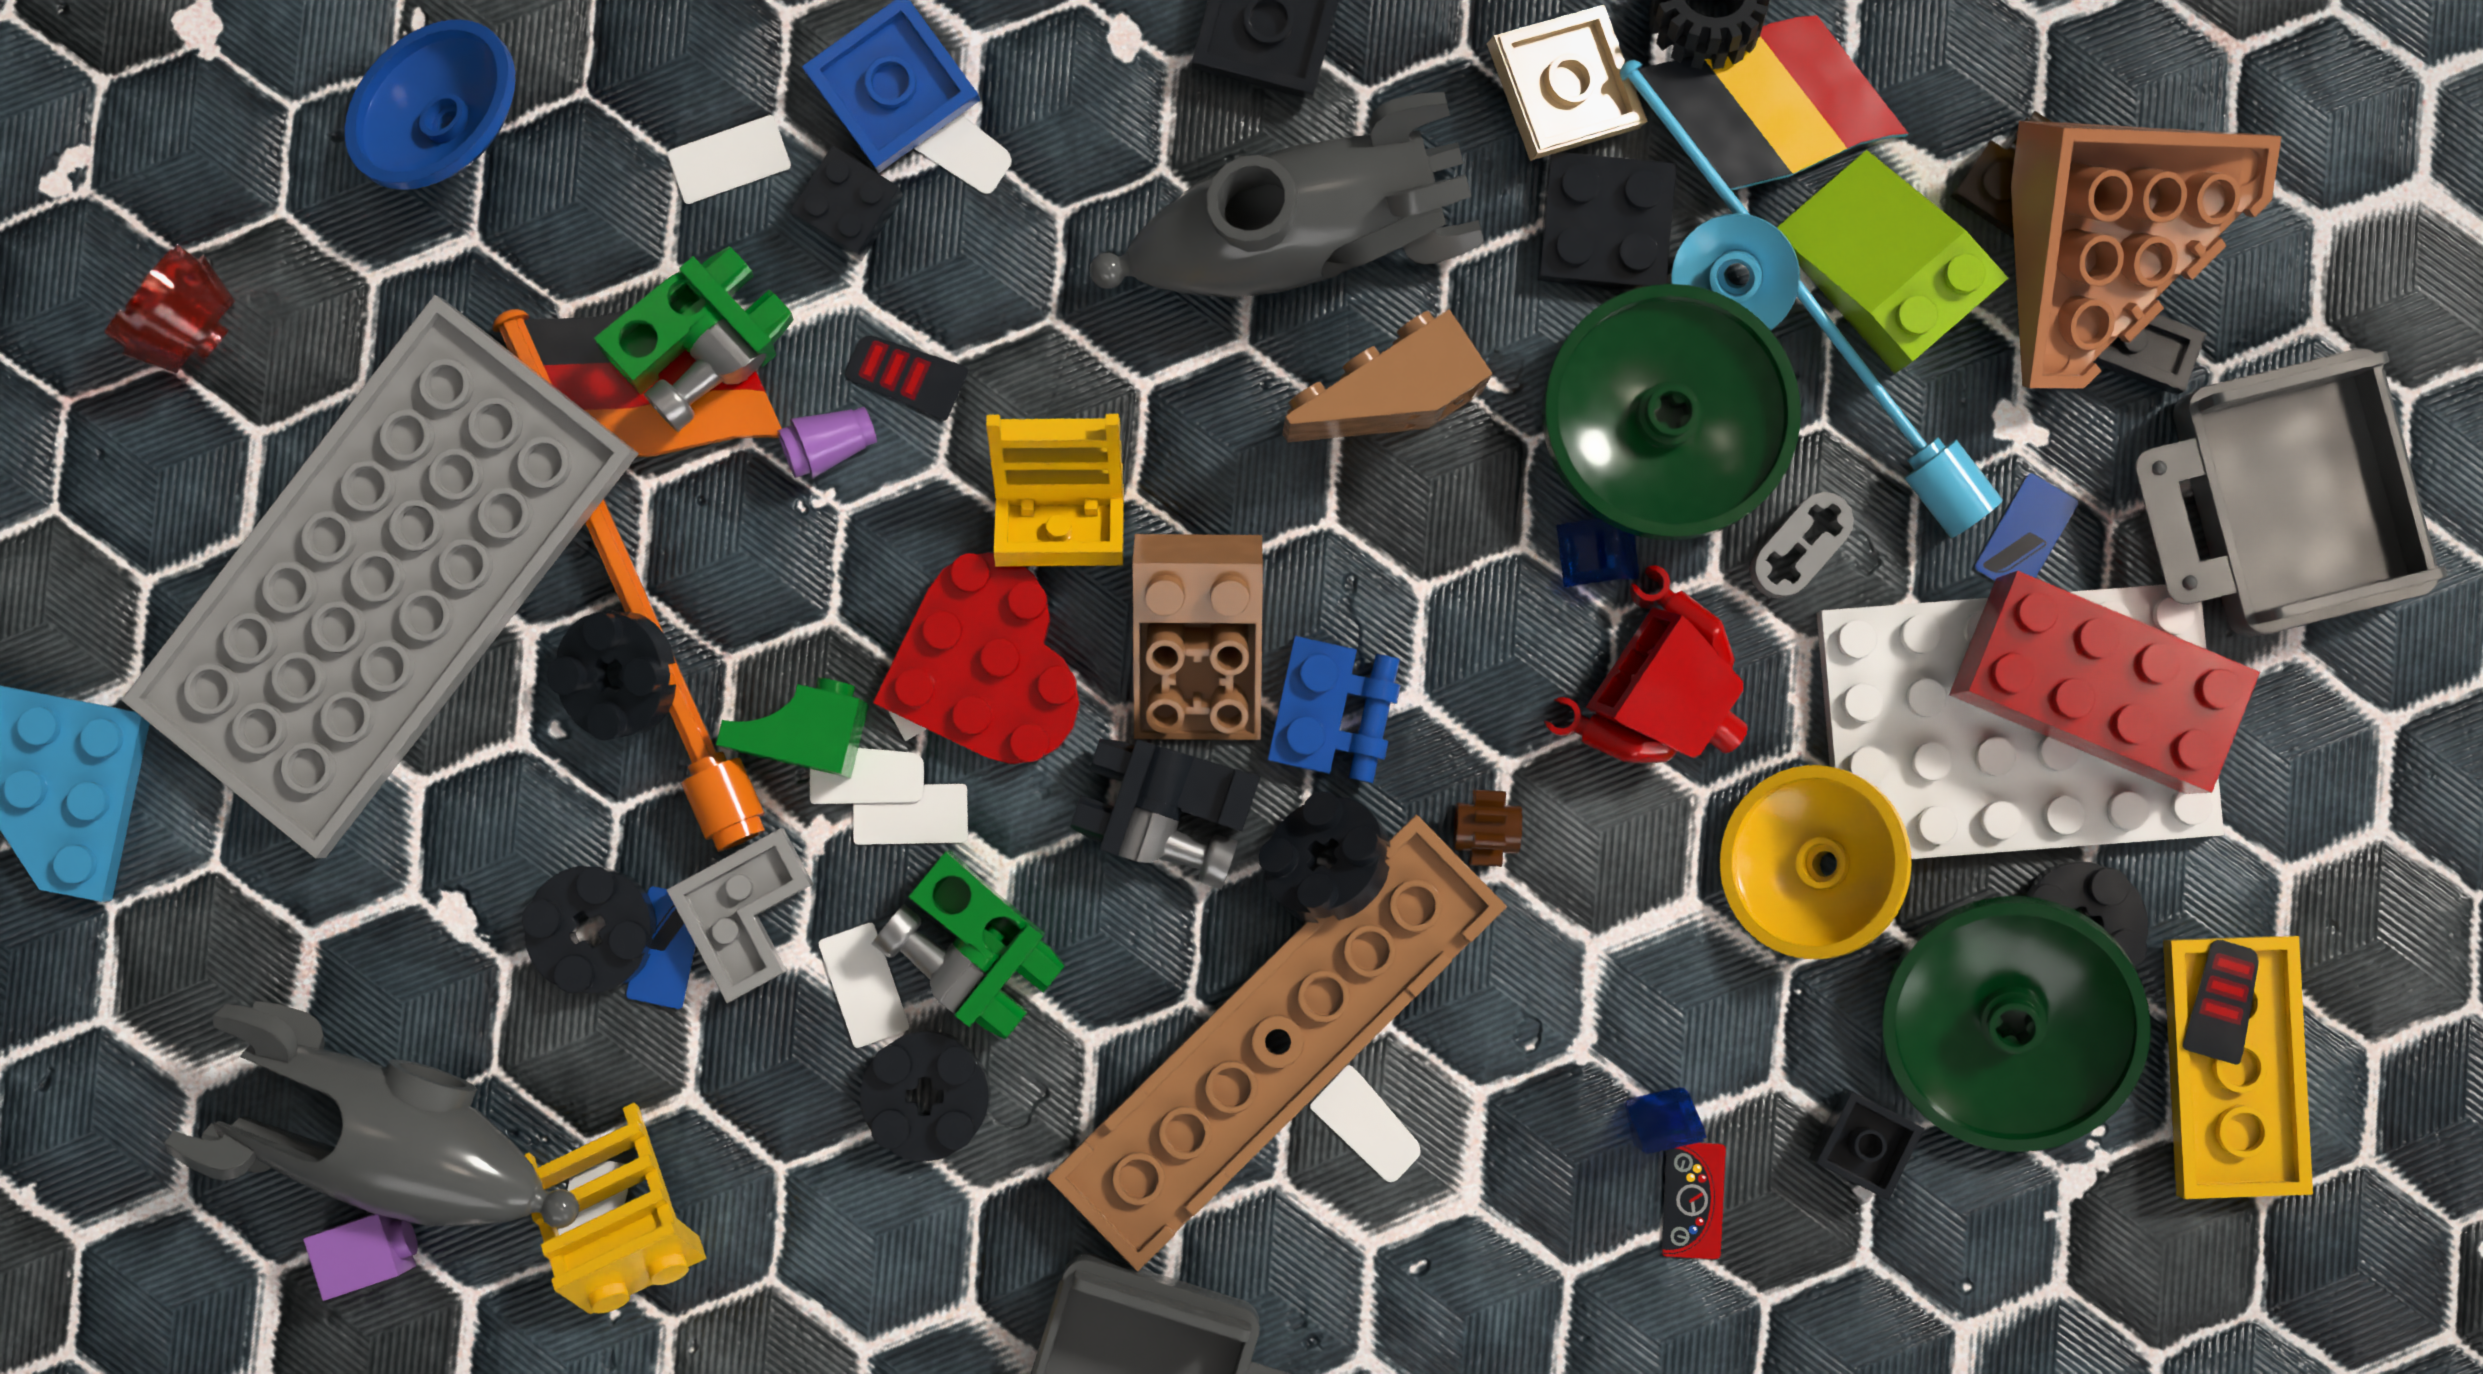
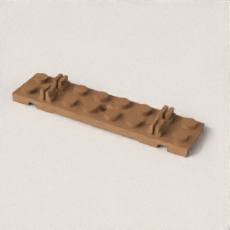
M1417 814L1389 840L1390 847L1386 844L1387 855L1385 862L1390 867L1387 880L1379 894L1366 908L1354 916L1338 920L1333 915L1327 918H1315L1319 923L1305 922L1048 1175L1047 1179L1137 1272L1427 987L1469 942L1471 943L1507 907ZM1282 1029L1290 1036V1046L1284 1053L1274 1054L1266 1048L1265 1038L1270 1031Z

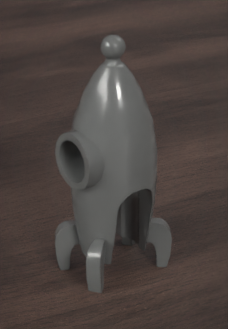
M1444 92L1419 93L1392 99L1381 104L1370 118L1369 135L1295 145L1263 155L1241 156L1225 164L1219 172L1200 180L1160 210L1139 231L1128 246L1125 254L1117 256L1109 252L1095 256L1090 264V277L1093 283L1104 289H1113L1121 284L1124 277L1133 276L1138 281L1178 293L1240 298L1284 292L1320 282L1371 262L1403 247L1406 255L1413 261L1422 264H1434L1462 255L1482 245L1484 239L1479 220L1442 227L1446 225L1442 207L1472 197L1466 174L1435 183L1433 172L1464 164L1458 142L1425 150L1421 131H1413L1415 128L1429 122L1450 116Z
M255 1001L252 1008L224 1004L213 1016V1027L232 1034L250 1044L240 1055L241 1058L326 1093L336 1100L342 1112L343 1120L340 1140L336 1147L247 1117H240L231 1125L221 1121L214 1122V1124L211 1123L202 1133L201 1139L173 1130L164 1142L166 1150L171 1156L185 1166L213 1179H236L247 1171L257 1173L273 1168L294 1181L363 1210L426 1226H482L510 1222L527 1217L533 1212H538L542 1214L544 1221L548 1225L561 1229L572 1224L579 1212V1203L574 1194L563 1189L548 1193L543 1188V1183L533 1165L519 1148L480 1111L471 1107L477 1092V1088L473 1084L445 1071L415 1062L391 1059L388 1061L387 1066L384 1067L349 1055L323 1050L325 1046L323 1030L317 1019L307 1012L281 1004Z

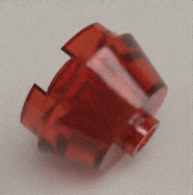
M177 244L173 250L170 249L140 283L141 286L124 307L126 310L120 309L104 331L106 335L125 348L122 355L178 373L195 353L206 360L229 332L220 322L236 301L204 255L197 259Z

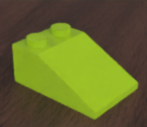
M1868 150L1864 151L1777 227L1791 243L1801 269L1894 374L1917 359L2008 279L2004 272L1962 226Z

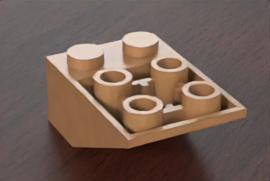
M1450 309L1436 318H1433L1429 311H1425L1410 320L1396 332L1399 338L1393 342V346L1381 354L1375 346L1366 349L1342 367L1345 373L1340 377V381L1327 389L1319 381L1292 398L1288 402L1291 409L1287 411L1282 435L1287 442L1429 429L1481 395L1493 374Z
M1135 534L1133 551L1134 739L1261 740L1262 535Z

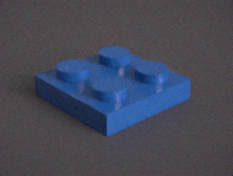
M894 0L802 66L806 75L878 173L981 101L977 91L910 0Z

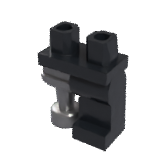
M1100 739L1089 771L1121 781L1122 785L1114 806L1081 795L1070 827L1089 839L1101 842L1100 850L1136 862L1149 863L1160 859L1201 869L1199 881L1222 890L1238 841L1221 835H1214L1208 845L1176 831L1182 812L1243 831L1261 776L1160 747L1139 739L1136 740L1135 745L1123 741Z

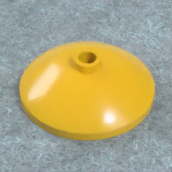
M1806 765L1780 771L1760 782L1749 791L1734 810L1728 821L1721 844V881L1727 901L1736 918L1762 944L1784 955L1796 958H1836L1850 954L1871 943L1881 935L1897 915L1907 894L1910 882V843L1906 828L1893 804L1876 786L1866 779L1849 771L1830 766ZM1830 852L1835 856L1837 866L1831 875L1826 876L1821 871L1820 861L1825 854Z

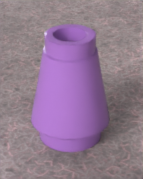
M865 407L791 418L790 426L777 430L784 455L795 478L809 473L813 479L865 449L866 446L877 443L875 430Z

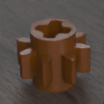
M1476 789L1473 790L1472 803H1456L1453 847L1454 850L1470 851L1469 865L1502 867L1503 853L1519 854L1522 838V807L1506 805V791Z

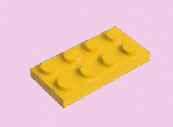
M2299 936L2163 940L2176 1196L2183 1199L2313 1195ZM2216 940H2224L2253 949L2259 960L2241 1062L2237 1065L2183 1048V1042L2210 946Z

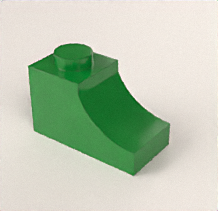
M818 677L815 688L797 684L795 695L789 703L767 717L742 722L722 720L716 745L739 753L851 778L869 704L860 698L853 697L855 686Z

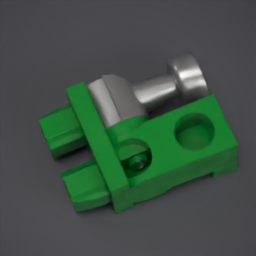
M730 246L711 256L703 264H700L692 256L679 268V272L662 282L593 338L608 361L640 395L644 393L643 395L654 409L677 432L693 420L695 413L690 407L693 402L721 382L725 384H739L747 380L759 366L763 368L776 356L773 343L782 336L794 320L792 312L771 290H768L745 311L731 297L754 276L752 270ZM685 350L696 360L673 385L663 379L657 381L659 379L658 374Z
M945 851L910 894L909 898L955 934L957 938L947 950L943 949L916 931L921 924V918L903 904L880 931L872 945L890 958L901 951L930 979L932 994L937 1001L953 1012L954 1016L969 1028L975 1021L984 1029L1006 1039L1028 1011L1001 990L1004 984L1017 971L1041 992H1044L1061 972L1065 964L1053 949L1041 940L1045 935L1044 931L1027 919L1018 909L977 876L952 851Z

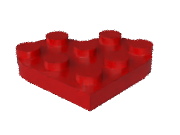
M990 552L963 554L940 572L928 588L873 701L874 704L984 757L1012 765L1037 762L1046 755L1058 750L1074 730L1080 708L1077 680L1074 674L1069 669L1065 660L1045 645L1051 619L1048 599L1044 589L1039 584L1035 575L1024 566L995 567L994 554Z

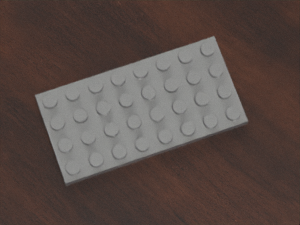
M434 295L126 693L122 701L315 859L326 858L639 453L447 301Z

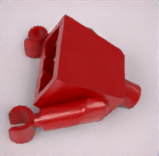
M1648 566L1645 570L1646 575L1660 585L1661 591L1657 594L1649 595L1644 593L1637 585L1631 584L1630 595L1634 603L1641 608L1651 610L1586 706L1587 709L1595 714L1588 718L1582 715V711L1576 702L1570 698L1560 697L1554 699V701L1570 706L1574 710L1575 718L1573 723L1569 727L1562 729L1555 727L1552 723L1545 720L1544 723L1555 735L1569 736L1577 733L1582 736L1584 744L1628 763H1666L1677 752L1695 759L1701 755L1708 743L1712 744L1722 753H1730L1742 743L1747 734L1748 727L1743 720L1730 711L1743 692L1744 683L1732 669L1735 658L1723 622L1685 592L1679 591L1674 593L1670 590V578L1663 568ZM1661 606L1664 608V610L1658 609L1657 607Z

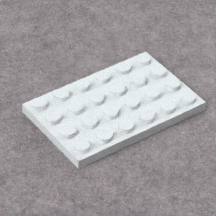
M2166 585L2070 592L2206 649L2202 601L2193 604H2180L2170 597ZM1988 598L1821 610L1816 612L1830 767L1843 769L1866 779L1889 799L1906 828L1911 849V859L2224 835L2219 777L2212 793L2184 794L1949 695Z

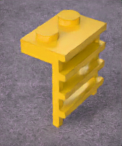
M1106 414V418L1000 419V415H987L986 428L996 498L994 528L995 567L1123 566L1124 484L1119 414Z
M635 1103L623 1108L628 1125L538 1167L535 1156L531 1153L524 1155L536 1170L543 1183V1188L547 1189L636 1147L638 1159L587 1182L570 1192L578 1200L579 1212L647 1180L650 1192L559 1235L557 1228L551 1227L544 1221L541 1213H531L533 1222L539 1225L544 1243L540 1244L543 1255L549 1259L553 1270L554 1278L551 1281L554 1290L590 1315L614 1311L624 1306L629 1301L630 1295L653 1284L665 1285L677 1281L688 1273V1267L707 1259L700 1237L676 1218L640 1108Z

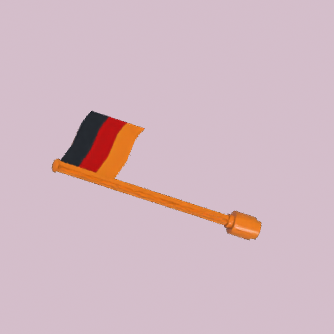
M511 309L498 315L493 322V331L501 332L511 353L639 453L637 457L658 456L731 439L766 437L779 439L777 430L782 429L756 370L747 380L739 384L719 383L690 405L695 413L693 420L679 432L675 431L643 395L645 392L640 395L601 353L593 339L628 310L596 317L529 319V315L525 311ZM685 350L658 374L659 379L657 381L663 379L673 385L696 360ZM603 499L585 523L624 611L638 613L647 617L663 632L607 504ZM674 657L675 663L668 664L670 671L669 685L676 684L675 698L669 712L692 761V764L688 766L691 777L684 780L681 786L705 840L713 839L717 851L720 852L740 845L764 833L766 830L760 817L765 812L741 759L727 760L723 751H716Z

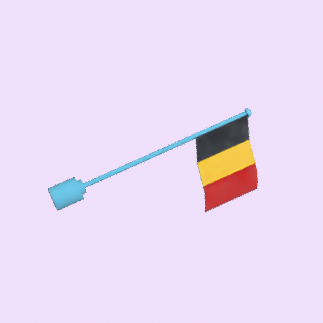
M1817 15L1800 16L1763 26L1760 37L1752 52L1748 53L1745 51L1743 60L1734 65L1727 56L1724 68L1713 69L1711 59H1704L1702 69L1691 67L1693 57L1690 56L1683 58L1681 63L1673 60L1641 68L1643 65L1639 61L1630 60L1625 62L1620 69L1621 80L1624 81L1629 78L1733 214L1750 215L1732 190L1790 177L1858 145L1887 138L1906 137L1909 134ZM1800 280L1797 294L1798 299L1916 450V453L1907 460L1914 470L1906 475L1904 479L1948 536L1954 538L2001 504L2003 501L2001 496L1957 439L1946 446L1939 437L1928 444L1924 441Z

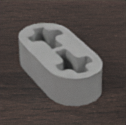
M1821 492L1811 495L1794 508L1757 550L1751 560L1749 573L1752 583L1759 592L1767 597L1780 599L1796 594L1811 581L1847 540L1853 530V513L1845 499L1835 493ZM1826 508L1831 509L1835 516L1831 519L1830 524L1836 530L1835 534L1832 535L1829 532H1824L1815 537L1809 544L1802 538L1814 523L1812 516L1808 514L1809 510L1812 509L1818 513ZM1794 547L1801 554L1789 568L1790 573L1795 577L1793 582L1791 583L1789 580L1783 579L1774 584L1767 577L1772 571V566L1766 561L1768 556L1779 559L1788 554Z

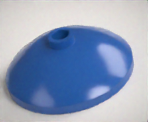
M446 20L429 24L397 41L366 72L349 104L345 121V143L348 154L355 166L378 185L396 190H409L444 181L471 165L497 137L511 107L515 89V67L507 46L490 29L469 20Z

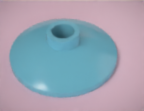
M1735 213L1712 218L1699 225L1686 237L1675 256L1671 281L1672 284L1690 285L1722 294L1747 308L1772 330L1787 316L1796 300L1800 285V268L1791 243L1777 227L1759 217ZM1734 263L1746 266L1750 274L1749 281L1744 285L1731 283L1727 277L1728 266Z

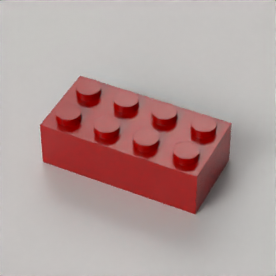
M2015 571L1996 578L1949 695L2184 794L2212 793L2260 671L2030 575Z

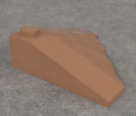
M2019 121L2011 181L2022 386L2027 388L2084 389L2101 372L2100 368L2093 361L2117 337L2124 342L2130 343L2164 309L2159 300L2155 299L2179 275L2185 279L2193 280L2226 247L2222 238L2218 236L2242 212L2248 217L2255 218L2272 201L2282 136L2081 123Z

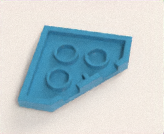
M0 685V831L39 890L100 902L112 901L150 723L132 710Z

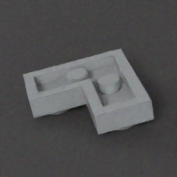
M784 828L770 833L667 889L671 900L726 1003L734 1001L787 972L758 915L814 884Z

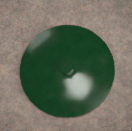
M1661 284L1641 287L1622 293L1606 301L1580 321L1560 348L1550 368L1543 395L1542 420L1546 445L1553 465L1568 490L1586 509L1607 524L1624 532L1655 540L1674 541L1703 537L1721 531L1747 516L1767 499L1783 478L1793 458L1799 437L1801 405L1797 380L1790 360L1777 338L1757 316L1736 301L1717 292L1690 285Z
M2001 896L1974 901L1955 908L1934 920L1913 938L1902 952L1889 977L1883 1000L1882 1031L1887 1059L1898 1085L1908 1100L1927 1120L1944 1132L1972 1145L1999 1151L2028 1152L2053 1148L2074 1141L2099 1127L2122 1106L2135 1088L2144 1069L2150 1044V1014L2145 991L2134 965L2123 948L2103 927L2082 913L2057 902L2025 896Z

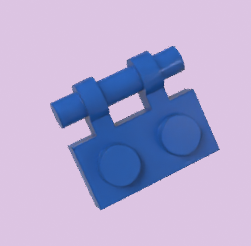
M1295 636L1267 761L1330 774L1335 750L1354 754L1349 773L1350 779L1373 783L1378 759L1385 760L1389 741L1383 740L1390 704H1397L1401 685L1395 683L1400 659L1375 654L1370 678L1352 675L1357 649ZM1347 694L1366 698L1358 734L1340 730Z

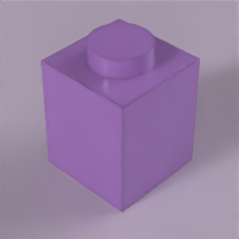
M372 1213L322 1230L303 1239L323 1301L399 1276L416 1267L413 1255H416L418 1251L417 1238L411 1223L404 1220Z

